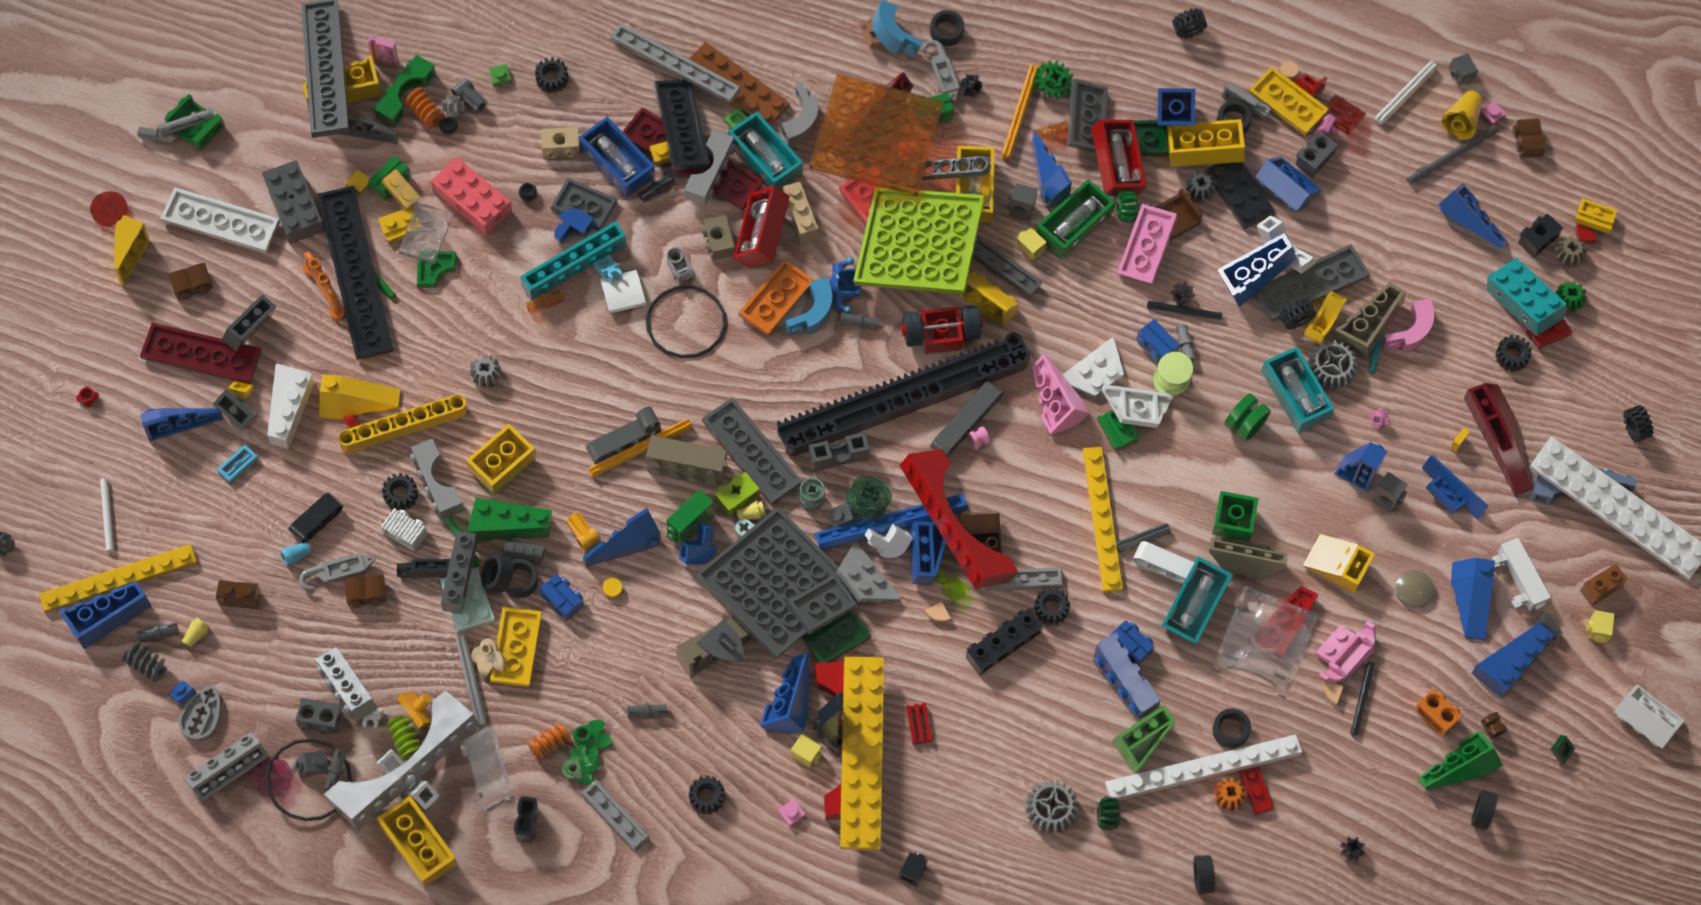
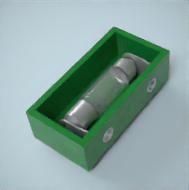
M1088 179L1037 225L1036 233L1046 241V245L1063 259L1114 212L1115 201Z

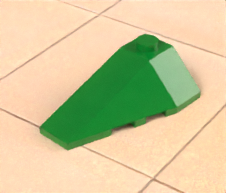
M1479 730L1459 742V748L1453 753L1448 752L1444 755L1446 759L1443 762L1434 764L1418 779L1426 790H1431L1486 776L1489 773L1495 772L1503 764L1493 745Z

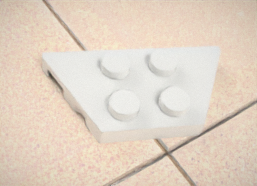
M1113 338L1109 339L1063 374L1075 391L1083 392L1087 396L1096 398L1103 393L1102 387L1104 384L1113 385L1123 378L1124 372Z
M1105 384L1102 387V392L1120 423L1152 428L1158 427L1174 397L1173 394Z

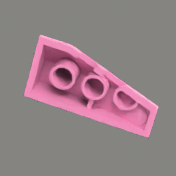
M1043 354L1032 365L1036 387H1039L1040 392L1038 399L1039 404H1042L1043 408L1042 420L1049 433L1053 435L1078 426L1090 413L1083 400L1047 354Z

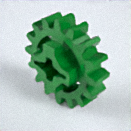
M1049 60L1047 65L1043 62L1037 68L1034 75L1036 80L1034 86H1039L1038 92H1044L1043 97L1048 94L1049 99L1055 96L1058 100L1060 96L1065 97L1067 92H1070L1073 74H1068L1070 68L1065 69V63L1058 65V60H1056L1052 64L1051 60Z

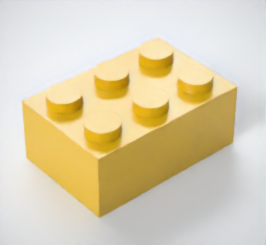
M507 424L466 460L467 468L491 493L495 494L536 459V451L510 424Z

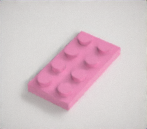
M1145 204L1141 205L1117 272L1118 275L1147 284H1154L1178 218L1176 213Z

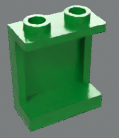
M188 94L178 102V105L166 114L164 120L165 123L190 116L193 112L196 114L206 109L197 104L193 97ZM216 114L210 121L201 123L198 127L192 126L177 131L175 134L201 152L225 125L223 118Z

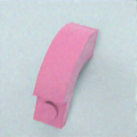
M1431 298L1412 303L1410 312L1413 326L1403 332L1384 335L1382 341L1383 349L1390 348V350H1395L1402 346L1403 352L1406 353L1416 349L1426 340L1434 322V307Z

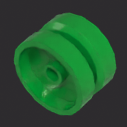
M1251 393L1239 401L1224 422V425L1232 432L1238 430L1237 436L1244 442L1249 441L1261 429L1272 411L1264 404L1257 406L1258 399Z

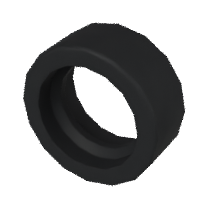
M951 10L940 11L933 16L930 22V35L933 40L940 42L943 46H953L960 42L964 35V21L957 12ZM950 21L957 25L958 30L953 35H943L937 31L936 27L940 22Z
M1231 100L1225 102L1220 107L1216 120L1225 121L1224 115L1229 111L1241 113L1245 118V122L1242 125L1244 135L1250 128L1252 111L1249 106L1241 101Z
M498 554L489 556L481 572L482 586L486 590L498 593L504 592L509 587L513 577L514 566L512 560L509 557Z
M514 559L512 560L513 570L525 569L529 571L531 581L523 588H515L509 585L505 592L516 598H524L536 590L538 572L530 561Z
M1235 708L1225 709L1215 718L1212 727L1213 736L1223 747L1238 748L1247 741L1251 731V722L1248 716L1241 710ZM1226 718L1237 719L1243 725L1242 735L1236 739L1224 736L1220 730L1222 721Z
M1481 790L1472 814L1471 826L1483 830L1488 829L1497 804L1498 795L1496 793Z
M1211 855L1195 856L1193 872L1197 894L1214 893L1215 873Z

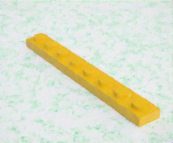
M1102 447L1083 448L1082 453L1103 593L1120 592L1123 590Z
M189 544L39 593L46 614L92 599L98 595L110 593L114 589L135 581L141 583L195 565L197 561L192 546Z

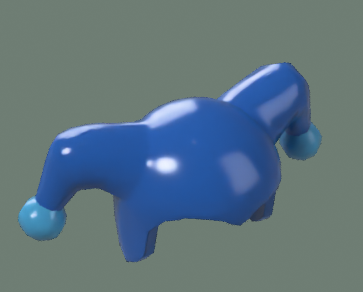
M848 257L845 261L835 263L832 266L833 274L829 282L833 293L834 309L844 311L847 314L852 312V308L843 305L844 300L859 296L862 286L854 285L856 269H844L847 265L854 264L852 257Z

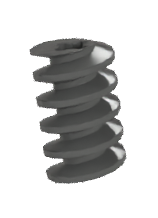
M136 642L126 651L122 662H126L128 666H132L140 674H145V677L151 678L152 682H158L167 670V666H164L165 659L162 658L158 662V654L152 657V650L145 653L146 646L139 649L140 643Z

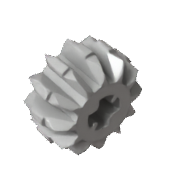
M482 355L481 360L475 357V363L470 364L471 370L469 371L473 383L478 382L480 387L486 384L487 388L489 383L496 385V379L501 378L500 372L502 371L499 361L497 359L493 360L491 355L487 359Z

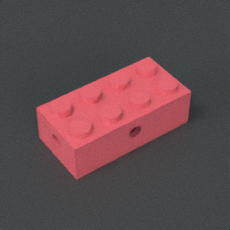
M458 157L431 180L432 191L486 236L512 212L511 201Z

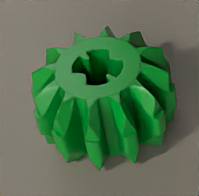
M1133 191L1118 192L1115 202L1118 219L1122 222L1136 221L1139 214V203L1136 193Z
M1568 280L1565 281L1555 291L1567 303L1566 312L1570 309L1573 312L1577 311L1578 308L1581 309L1587 300L1585 295L1586 289H1581L1582 284L1576 285L1575 280L1571 284Z

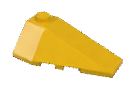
M323 374L320 387L319 418L342 420L345 415L348 417L351 414L357 417L363 415V413L396 409L399 406L401 389L344 376Z

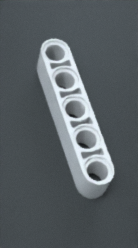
M1145 541L1140 542L1133 557V561L1136 564L1181 584L1186 580L1194 562Z

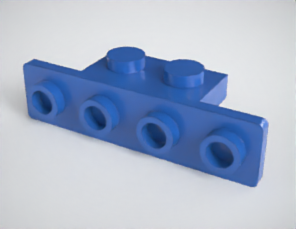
M1431 455L1422 466V469L1434 479L1427 485L1426 489L1453 514L1464 507L1476 519H1479L1486 511L1488 505L1434 455Z

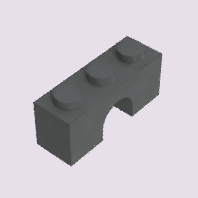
M865 432L846 436V440L837 445H829L828 441L809 445V458L813 471L869 459L870 449Z

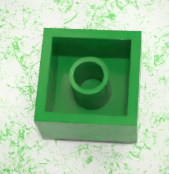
M1220 491L1212 535L1250 542L1259 498Z

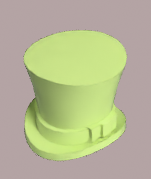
M1170 352L1160 359L1153 377L1156 391L1173 394L1174 396L1182 394L1188 388L1190 377L1193 373V364L1190 358L1181 352Z

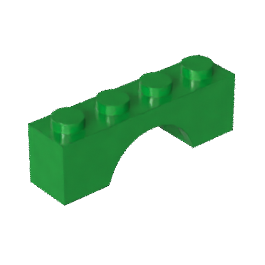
M418 55L410 59L405 70L397 75L395 83L387 88L384 97L376 102L374 106L376 118L395 128L405 115L403 105L400 102L402 95L410 88L426 87L436 75L435 65Z

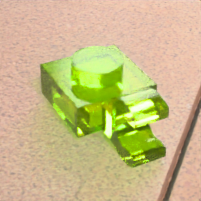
M941 570L936 575L935 581L944 587L942 593L956 604L969 590V587L955 576L950 580Z

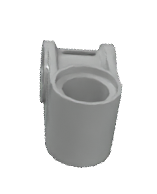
M671 248L667 252V266L678 286L690 278L695 279L694 269L686 259L683 251L679 248ZM678 257L679 260L673 261L671 258Z

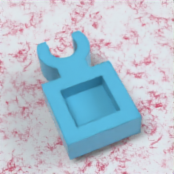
M610 255L593 262L594 269L603 278L608 276L610 283H614L613 277L623 279L618 264Z

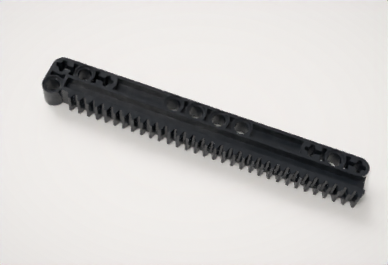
M1011 332L1007 334L1003 342L995 339L994 345L987 342V348L983 345H980V350L974 347L973 353L967 350L966 355L961 352L959 358L953 355L952 361L947 357L945 363L939 360L938 366L932 363L931 368L926 365L924 371L918 368L917 374L912 370L910 376L904 373L903 379L897 376V380L894 381L891 378L889 384L883 381L882 387L877 383L875 389L869 386L868 392L862 389V393L859 394L856 391L854 397L848 394L847 400L844 397H841L840 402L834 399L833 405L827 402L826 407L819 405V410L813 407L812 413L805 410L804 416L800 412L798 413V418L791 415V421L784 418V423H781L778 420L777 435L782 440L785 452L789 456H797L808 452L809 445L824 441H828V444L846 436L859 433L982 387L987 381L992 383L1022 372L1028 367L1030 354L1020 334ZM1010 342H1015V343H1017V345L1013 346V345H1010L1009 343H1010ZM1005 364L1007 365V367L1002 368L999 365ZM936 390L938 393L932 394L930 391ZM913 397H919L920 400L916 401V400H913L912 398H913ZM901 403L903 406L897 407L895 404ZM884 410L885 413L880 414L877 411ZM808 436H813V437H815V439H814V440H808L807 437H808Z

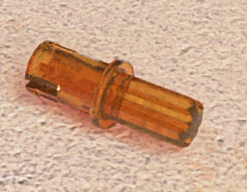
M1066 120L1054 125L1050 123L1047 127L1034 130L1033 134L1037 133L1041 140L1048 137L1055 138L1056 135L1068 132L1069 126L1062 127L1069 125V122Z
M559 289L547 295L542 294V297L527 302L526 307L529 313L564 301V297Z

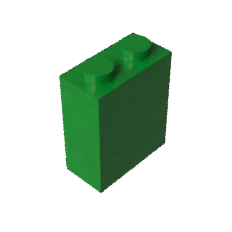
M699 489L666 520L668 539L673 544L677 543L681 547L682 540L692 538L697 533L699 522L708 523L714 517L713 501Z

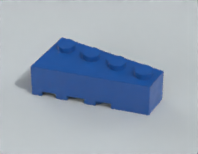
M135 581L114 589L107 595H98L91 601L75 604V607L67 610L64 608L58 611L83 649L151 607V604Z

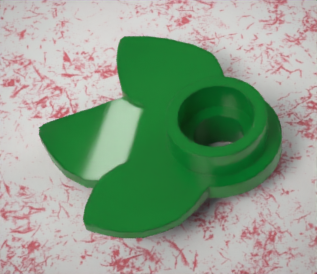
M592 720L586 726L577 727L573 732L575 743L586 745L587 755L598 757V749L607 748L612 744L611 738L602 731L605 722L601 720ZM580 734H586V735H587L586 738H584V739H581V738L579 737Z
M580 745L570 752L569 759L562 765V773L569 779H575L579 784L589 785L594 782L591 773L598 769L601 760L596 756L587 755L586 745ZM570 765L575 766V772L569 770Z

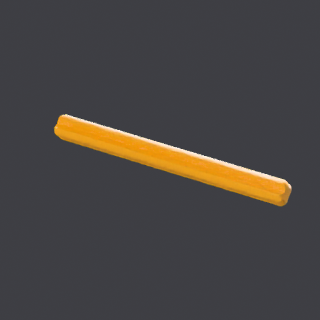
M1032 64L1029 67L1002 151L1003 159L1010 160L1036 81L1034 75L1038 68L1037 65Z
M685 419L653 436L673 439L692 429V423L689 419ZM650 437L589 467V474L592 478H595L647 452Z

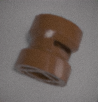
M1498 712L1491 713L1480 721L1483 727L1487 728V734L1490 739L1496 738L1508 730L1506 725L1500 721L1501 717Z

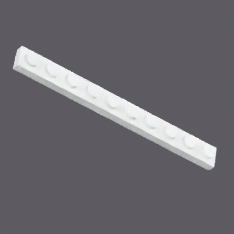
M1296 735L1106 781L1105 786L1108 795L1116 797L1119 801L1236 772L1241 769L1244 770L1302 755V750Z

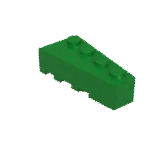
M475 497L467 532L475 533L477 540L485 539V541H493V539L499 538L512 540L517 537H523V539L546 538L550 535L553 522L552 510Z

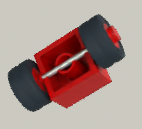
M976 305L962 307L961 320L958 306L921 310V313H904L901 333L905 337L907 347L924 344L925 354L958 351L963 349V336L965 340L981 339L983 318L980 316L978 306Z

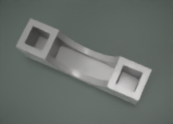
M714 129L706 144L707 153L712 158L713 165L702 174L691 175L684 189L685 199L703 206L706 205L708 200L711 201L714 194L713 189L715 185L718 186L720 183V174L728 166V157L733 155L736 149L733 136Z
M433 438L412 446L410 458L414 466L418 465L419 470L417 474L420 481H425L426 483L424 489L427 497H432L434 503L431 505L434 513H439L441 519L463 511L462 503L455 488L442 486L433 478L434 470L441 463L440 454Z

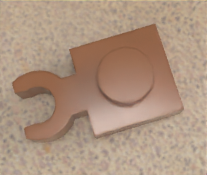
M869 18L867 23H865L864 19H861L859 26L863 30L862 36L868 47L884 46L873 30V19Z

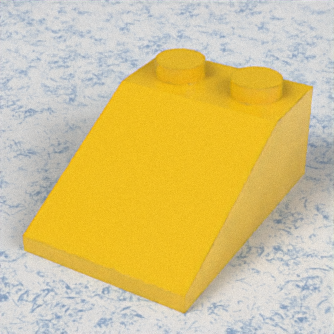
M125 215L115 225L114 269L122 286H125L150 241L144 223Z

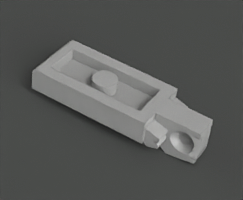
M1229 82L1226 84L1222 98L1227 101H1241L1249 106L1252 115L1255 114L1264 120L1267 118L1271 111L1269 106L1265 103L1262 104L1261 101L1242 91L1239 87Z

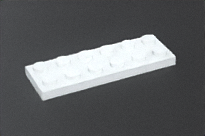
M174 187L160 218L163 223L263 253H267L280 223L279 218Z

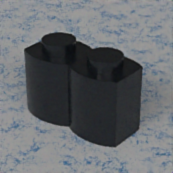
M521 796L517 804L518 817L514 824L517 842L532 843L536 835L535 823L539 815L537 799L535 797Z

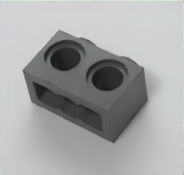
M1322 132L1316 137L1312 136L1307 143L1308 146L1305 149L1301 148L1296 154L1297 161L1295 165L1311 177H1314L1335 154L1338 146L1337 143Z
M301 698L296 716L297 726L305 731L314 729L319 730L322 734H337L342 715L341 706ZM307 713L314 714L309 719L304 718ZM328 716L333 717L330 722L323 721Z

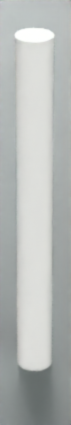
M103 478L100 479L106 552H114L108 479Z

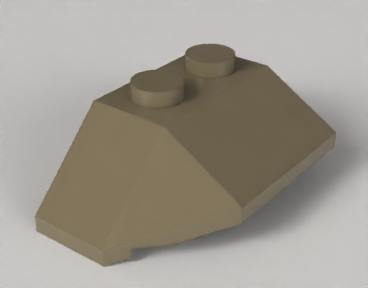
M1211 538L1209 553L1222 569L1233 575L1265 579L1286 568L1288 554L1268 545L1233 538Z

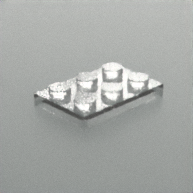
M417 203L399 248V254L435 264L452 221L453 213Z

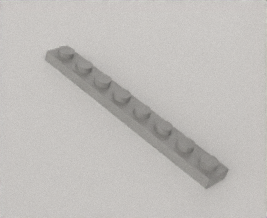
M622 23L611 35V40L730 104L741 91L740 86Z

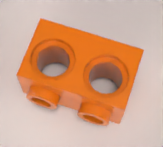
M1435 689L1418 702L1414 709L1442 738L1462 718L1459 709L1453 705L1451 706L1446 701V697ZM1428 702L1435 703L1437 707H1430ZM1442 716H1448L1451 721H1445Z

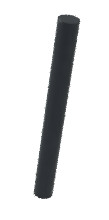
M1148 301L1147 308L1218 320L1222 318L1221 312Z
M1372 661L1367 662L1350 731V734L1357 736L1370 687L1375 663Z

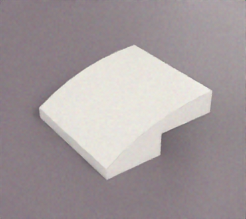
M637 270L622 273L623 279L613 277L614 283H610L608 277L600 278L609 314L646 305Z

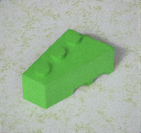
M1163 705L1112 740L1134 774L1154 751L1175 723V720L1165 705Z

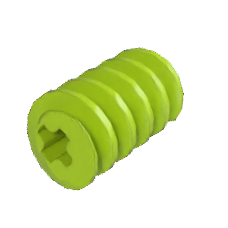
M398 716L388 721L387 727L390 728L389 732L393 735L392 739L395 742L396 749H398V755L401 756L400 759L406 761L417 752L420 746H416L421 742L419 739L414 740L418 736L417 732L411 733L415 726H408L412 723V719Z

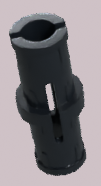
M668 173L658 181L651 182V185L639 192L638 195L642 202L645 203L655 195H660L664 189L674 184L675 181L671 174Z

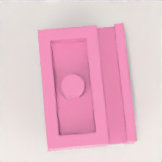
M370 35L368 45L373 60L376 58L384 65L397 66L399 58L396 43L379 37L374 39Z

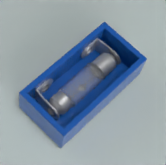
M608 116L579 136L580 149L626 198L655 177V166Z

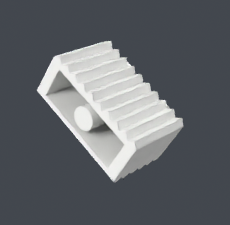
M393 509L381 526L382 533L415 552L428 534L426 525L418 519L415 521L409 518L410 515L403 510L397 511Z

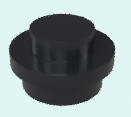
M452 117L443 118L439 124L440 131L446 135L454 134L458 129L457 121Z
M524 183L519 188L520 198L525 201L535 199L537 188L531 183Z

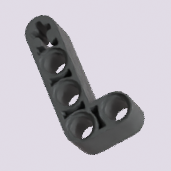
M648 406L638 411L636 414L637 420L589 442L586 445V449L594 464L651 437V435L653 436L661 432V423L652 407Z

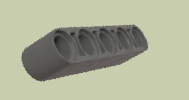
M987 381L936 436L930 448L933 450L942 449L948 458L968 436V433L998 403L1004 392L990 381Z

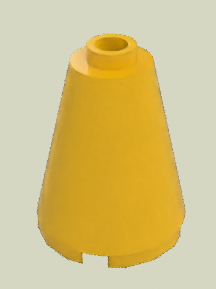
M1467 91L1444 113L1441 125L1450 136L1454 134L1460 140H1467L1474 136L1477 131L1482 105V96L1478 92Z

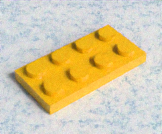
M1272 66L1248 91L1249 95L1254 96L1262 104L1265 103L1271 108L1273 113L1304 136L1313 129L1329 110Z
M509 607L502 608L497 643L499 646L498 651L504 656L505 668L503 672L493 668L490 683L530 688L542 611Z

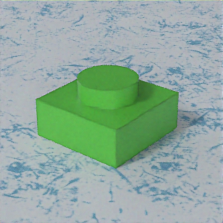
M507 64L489 68L493 87L511 83Z
M737 108L724 118V122L732 129L745 120L747 116Z

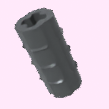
M508 539L505 542L503 553L505 557L525 559L542 563L544 560L545 546Z

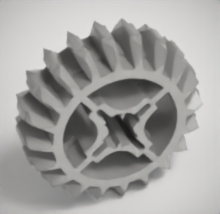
M1327 340L1325 344L1321 342L1318 347L1315 346L1313 348V352H1310L1307 364L1318 382H1322V387L1329 385L1330 390L1333 386L1337 389L1341 385L1346 387L1348 382L1351 383L1354 379L1353 377H1356L1359 364H1357L1358 357H1354L1355 351H1350V345L1344 347V342L1337 344V341L1334 340L1333 344H1331ZM1323 356L1324 363L1320 367L1318 359ZM1344 363L1347 364L1348 369L1345 373L1342 371Z
M1048 779L1046 785L1043 782H1039V788L1033 786V792H1028L1027 796L1029 798L1025 800V804L1028 806L1025 807V812L1029 813L1027 815L1028 819H1033V826L1039 824V831L1043 827L1046 828V833H1049L1050 829L1057 833L1058 827L1061 831H1065V825L1070 827L1072 825L1071 821L1076 820L1074 814L1079 812V809L1076 808L1079 805V801L1075 800L1076 794H1070L1072 792L1071 787L1065 789V782L1059 786L1058 780L1051 784V781ZM1051 793L1049 798L1038 800L1042 795ZM1057 795L1061 796L1066 801L1067 805H1065V803L1060 802L1057 798ZM1053 799L1054 809L1052 810V814H1050V804ZM1037 808H1039V810L1044 811L1046 813L1047 818L1043 817L1038 812ZM1066 813L1062 818L1053 820L1056 814Z

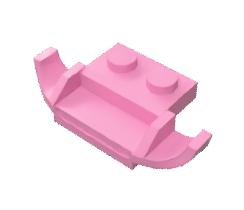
M1367 621L1363 632H1357L1356 634L1339 626L1316 651V656L1328 663L1330 668L1326 673H1320V678L1330 683L1340 682L1346 678L1349 679L1373 653L1376 639L1375 625Z

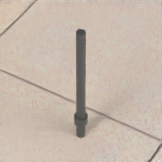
M1495 126L1488 128L1429 165L1420 167L1416 173L1406 178L1407 182L1412 184L1420 178L1427 177L1431 171L1496 133L1497 128Z

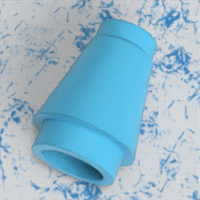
M305 542L285 547L280 554L283 562L288 566L290 564L294 565L311 553V549L308 543Z

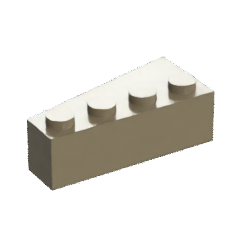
M1389 282L1372 297L1371 301L1364 304L1355 315H1351L1341 327L1339 326L1335 329L1334 340L1339 344L1344 342V347L1350 345V350L1367 358L1404 304L1406 291Z
M733 616L726 620L737 632L742 646L754 639ZM713 628L676 646L677 660L689 678L720 660L711 656L697 644Z

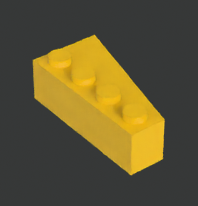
M372 55L367 56L366 60L359 63L355 61L351 63V66L344 69L347 104L381 97ZM306 82L303 84V89L309 111L308 88Z

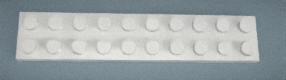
M1551 436L1529 466L1535 473L1685 579H1691L1701 564V541Z

